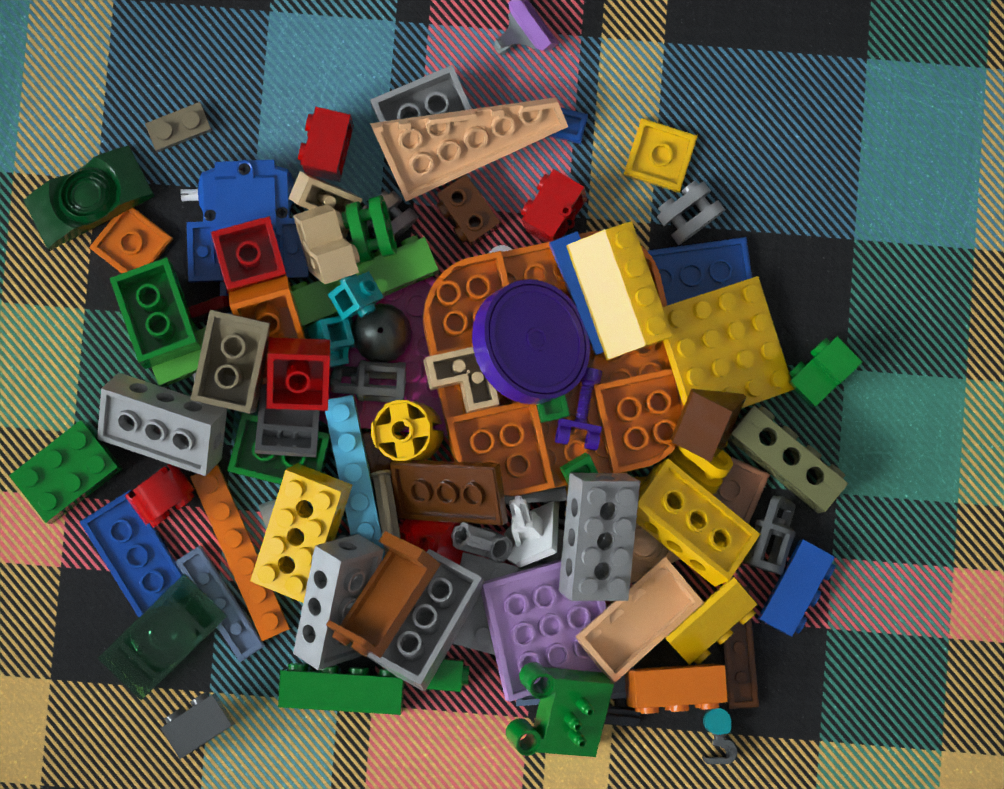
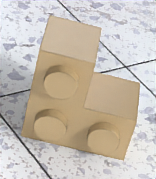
M301 171L288 198L297 205L309 210L328 204L335 211H339L341 217L342 212L346 211V204L357 201L362 202V198L354 193ZM344 226L340 230L343 239H346L350 229H346Z
M326 204L293 215L310 273L324 284L359 273L356 264L360 262L359 253L355 245L351 246L342 237L340 229L344 228V223L339 211H335V209Z
M473 347L425 357L423 360L430 390L460 384L466 413L494 408L499 405L497 391L483 375L477 363Z

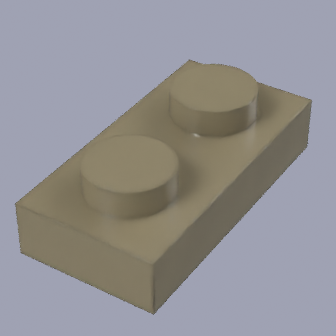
M200 102L145 123L157 153L212 131Z

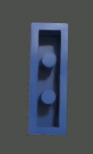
M799 540L785 566L783 576L780 575L757 619L792 637L794 632L799 634L807 621L804 614L808 606L814 607L821 595V591L818 588L822 580L828 581L836 565L832 564L835 557L805 540Z

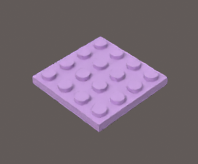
M561 559L484 581L482 585L481 595L504 697L509 702L532 695L519 679L521 669L530 662H537L543 667L601 672L575 636L606 609L605 601H571L560 593ZM541 677L537 678L534 684L537 683Z

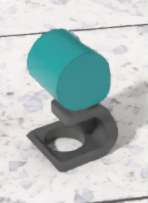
M721 708L709 709L703 717L704 727L714 736L712 745L724 748L726 757L702 756V759L706 764H730L735 760L738 753L735 744L731 740L725 739V736L731 731L730 715Z

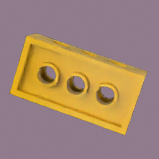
M669 459L655 465L640 486L636 523L714 587L730 581L760 536V533Z
M299 463L286 469L250 581L303 603L315 545L335 540L353 485ZM307 501L312 504L313 510L308 506ZM299 529L303 532L304 537L300 535ZM290 557L294 560L295 564L291 562Z

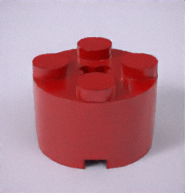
M168 464L169 471L164 466L139 484L133 490L135 495L132 491L125 495V498L145 525L150 523L154 528L170 515L168 510L171 507L175 506L178 510L195 497L192 493L195 490L177 466Z

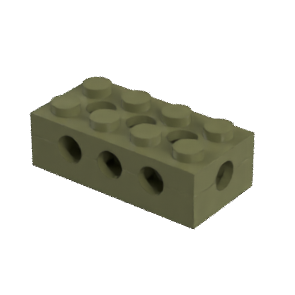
M755 406L750 408L734 426L728 440L815 512H826L849 484L843 479L846 475L835 465L831 464L828 466L820 460L822 455L812 446L807 445L805 447L796 441L799 436L789 427L784 425L782 428L773 422L775 416L763 406L760 408ZM761 431L766 432L770 436L771 442L769 446L763 445L760 442L759 434ZM785 450L793 455L794 461L792 465L786 464L783 460V452ZM808 470H812L816 474L817 480L814 485L809 483L806 478Z

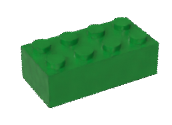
M291 663L288 664V668L280 670L278 707L392 715H401L403 712L405 681L387 669L379 670V674L369 673V668L351 667L349 672H339V666L335 665L321 670H308L309 664Z

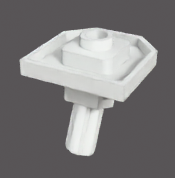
M515 496V499L510 500L509 508L512 514V523L504 533V536L511 540L512 551L506 560L521 568L557 553L559 505L552 501L529 511L527 501L522 499L521 496Z

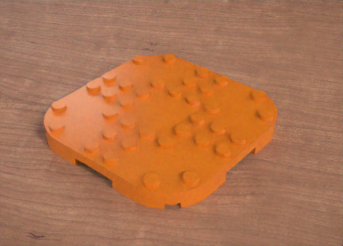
M600 231L581 233L579 236L583 239ZM550 242L466 258L447 268L434 282L424 305L423 326L429 355L433 356L473 347V323L481 304L492 293L513 282L527 279L543 281L555 286L571 299L550 249ZM641 245L662 307L667 306L658 267L652 256ZM663 341L610 360H606L604 352L595 355L590 345L587 367L603 371L601 382L592 387L593 392L591 393L589 413L586 420L587 424L602 426L599 446L595 451L584 449L587 434L585 430L571 428L568 444L555 443L559 419L540 423L536 404L519 403L497 391L499 399L497 407L466 413L460 384L437 389L450 448L455 462L500 464L504 496L506 497L521 496L568 485L560 467L585 452L590 455L598 473H624L658 463L671 454L677 446L671 441V437L684 408ZM581 381L565 394L570 417L563 419L572 421L576 419L578 401H580L579 396L581 395L580 392H582L581 386H583Z

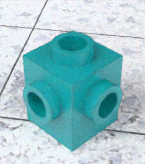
M369 271L358 276L354 274L342 278L339 281L341 284L328 293L342 320L357 314L360 318L369 315L376 310L374 305L384 298Z

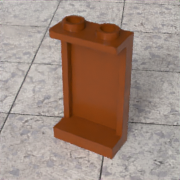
M386 531L381 536L379 542L389 550L340 625L331 620H328L326 626L334 631L332 635L334 639L345 646H348L350 642L353 643L351 648L367 657L368 653L379 658L382 657L441 565L425 550Z

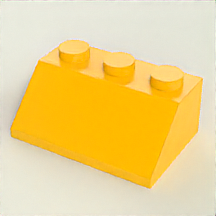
M732 577L730 581L723 584L669 633L665 639L689 665L692 662L699 665L711 654L708 650L711 645L716 641L720 645L733 634L730 629L738 621L743 625L756 614L753 608L757 603L735 577Z

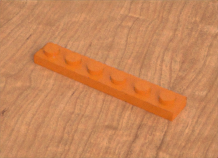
M216 465L206 476L200 474L190 476L261 640L265 641L291 629L275 592L250 581L258 553L219 465Z

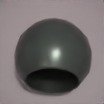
M375 304V311L363 318H360L358 315L354 321L352 329L354 346L363 357L370 361L389 362L396 360L405 353L411 341L412 330L409 319L402 310L393 305ZM378 328H383V332L379 333Z

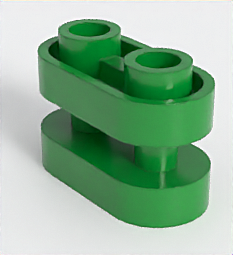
M382 195L369 198V208L363 209L359 201L346 204V211L342 212V219L345 228L350 229L352 240L349 243L357 248L360 263L374 260V250L380 249L383 257L397 254V245L388 208ZM368 220L373 222L375 238L370 237L367 225Z

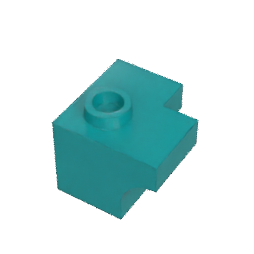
M340 316L321 319L307 327L310 339H330V368L349 363L348 351L349 349L356 348L352 335V317L342 320Z

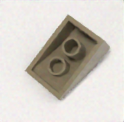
M210 310L190 400L249 414L256 412L263 384L271 323Z

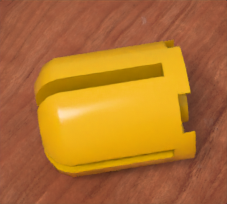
M395 400L385 404L378 412L375 420L372 421L371 437L375 447L384 456L392 460H425L430 458L440 448L444 431L432 430V428L443 423L437 412L430 406L420 402ZM409 430V434H407V437H405L404 435H395L394 433Z

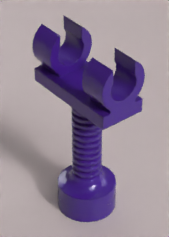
M587 367L581 379L583 386H581L582 392H580L581 395L579 396L580 401H578L576 419L574 421L563 418L558 420L555 443L568 444L571 428L587 431L584 449L594 451L598 449L602 426L587 424L586 420L589 413L591 393L593 392L592 387L601 382L603 371Z

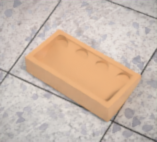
M663 557L630 587L628 601H614L575 637L601 672L615 683L704 602L670 561Z

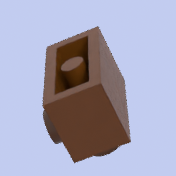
M467 174L437 194L439 203L436 206L445 219L451 217L456 227L453 228V231L462 243L468 241L472 247L500 227V221Z

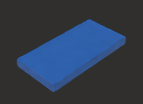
M746 237L647 251L658 267L667 305L752 278Z
M129 490L81 520L80 524L141 623H145L194 591L178 568L174 557L156 528H153L150 523L145 525L125 498V495L132 491Z

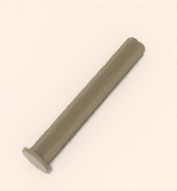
M391 470L373 472L370 474V478L373 479L382 535L386 531L401 538L391 481ZM384 546V551L386 555L389 549Z

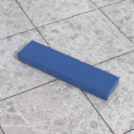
M577 231L550 242L549 246L570 297L578 309L589 336L592 350L595 355H598L604 351L566 247L568 244L581 240Z

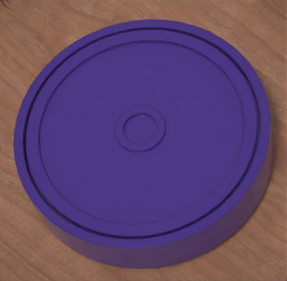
M531 279L513 282L486 298L475 316L472 343L477 363L488 382L507 398L523 404H542L568 393L577 386L584 376L590 356L589 336L576 305L565 293L555 286Z

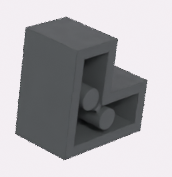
M206 692L190 701L193 707L186 711L183 707L164 718L167 724L160 729L179 759L192 753L235 724L216 693L208 697Z

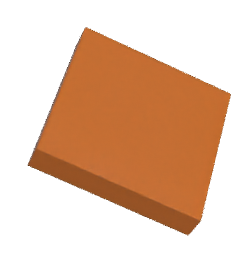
M133 207L112 218L89 248L120 273H125L157 261L173 241V238Z

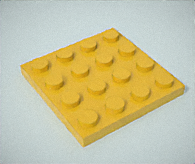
M758 276L663 307L673 337L664 340L663 343L683 405H685L691 389L744 394L746 399L742 408L794 390L789 383L791 377Z

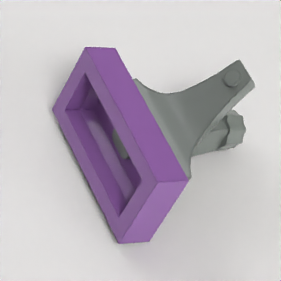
M511 0L508 2L510 10L508 14V29L494 42V48L498 54L502 56L511 47L518 44L526 45L533 50L539 49L542 51H551L559 44L529 0Z

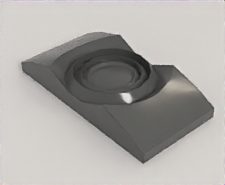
M267 383L263 384L259 398L255 453L316 457L320 410L266 409Z

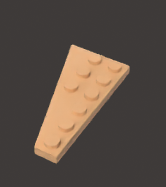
M556 98L370 123L405 201H409L568 127Z

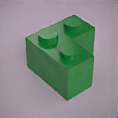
M838 336L831 341L827 337L810 352L813 358L806 365L801 361L789 373L792 377L789 383L794 388V391L811 408L816 407L862 363Z

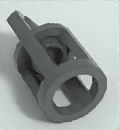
M360 360L357 367H334L329 380L331 392L356 394L359 402L405 400L406 362L390 363ZM342 376L351 377V384L341 383ZM370 378L397 380L396 386L369 384Z
M773 496L771 498L765 519H757L754 529L760 533V536L744 558V564L783 576L789 551L796 535V531L790 527L796 507L791 500L783 496ZM779 508L784 510L782 518L776 517ZM774 535L775 539L768 561H763L770 537Z

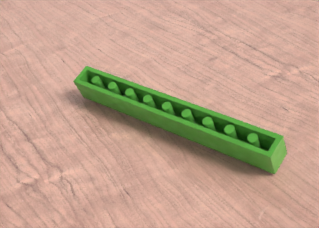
M416 235L401 242L402 246L397 248V254L383 257L380 250L374 252V260L356 263L359 271L356 275L358 276L369 271L382 295L387 296L439 274V269L425 237L419 239ZM341 279L328 284H324L319 280L308 285L307 281L291 287L303 330L321 319L339 315L328 293L341 284L339 282ZM206 327L198 331L196 330L201 346ZM201 349L153 366L152 370L158 385L167 387L193 376L197 372Z

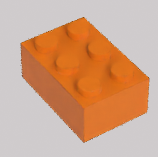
M699 664L630 669L625 673L626 704L629 707L635 708V712H641V714L659 713V707H665V710H671V712L689 711V705H695V708H701L702 710L718 709L719 703L728 702L725 665Z

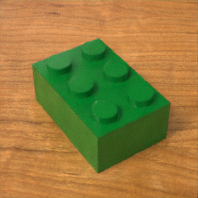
M167 257L109 278L138 363L144 369L202 348L174 266Z
M242 412L228 472L279 485L282 483L285 470L297 463L324 473L331 445L330 434L318 431L316 457L256 454L255 442L258 416Z
M80 420L9 476L43 521L53 524L123 468L104 443L97 439V434L86 421Z

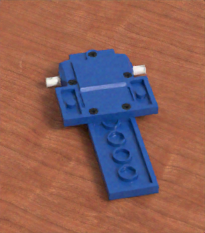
M275 160L215 162V168L201 173L198 189H181L182 202L199 201V206L203 211V222H186L189 283L220 282V296H228L211 232L268 216L271 219L286 276L288 279L309 278V270L295 220L290 218L294 202L288 198L295 180L288 169L276 166Z

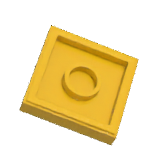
M641 118L623 175L680 193L698 135Z

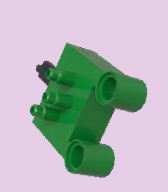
M530 662L521 669L519 679L535 698L540 699L534 726L526 719H515L508 724L506 737L514 748L524 756H530L535 753L596 757L604 724L635 727L641 722L640 712H635L633 708L609 706L614 683L603 672L543 667L537 662ZM541 677L540 680L534 684L535 680ZM527 734L524 739L520 740L523 735Z

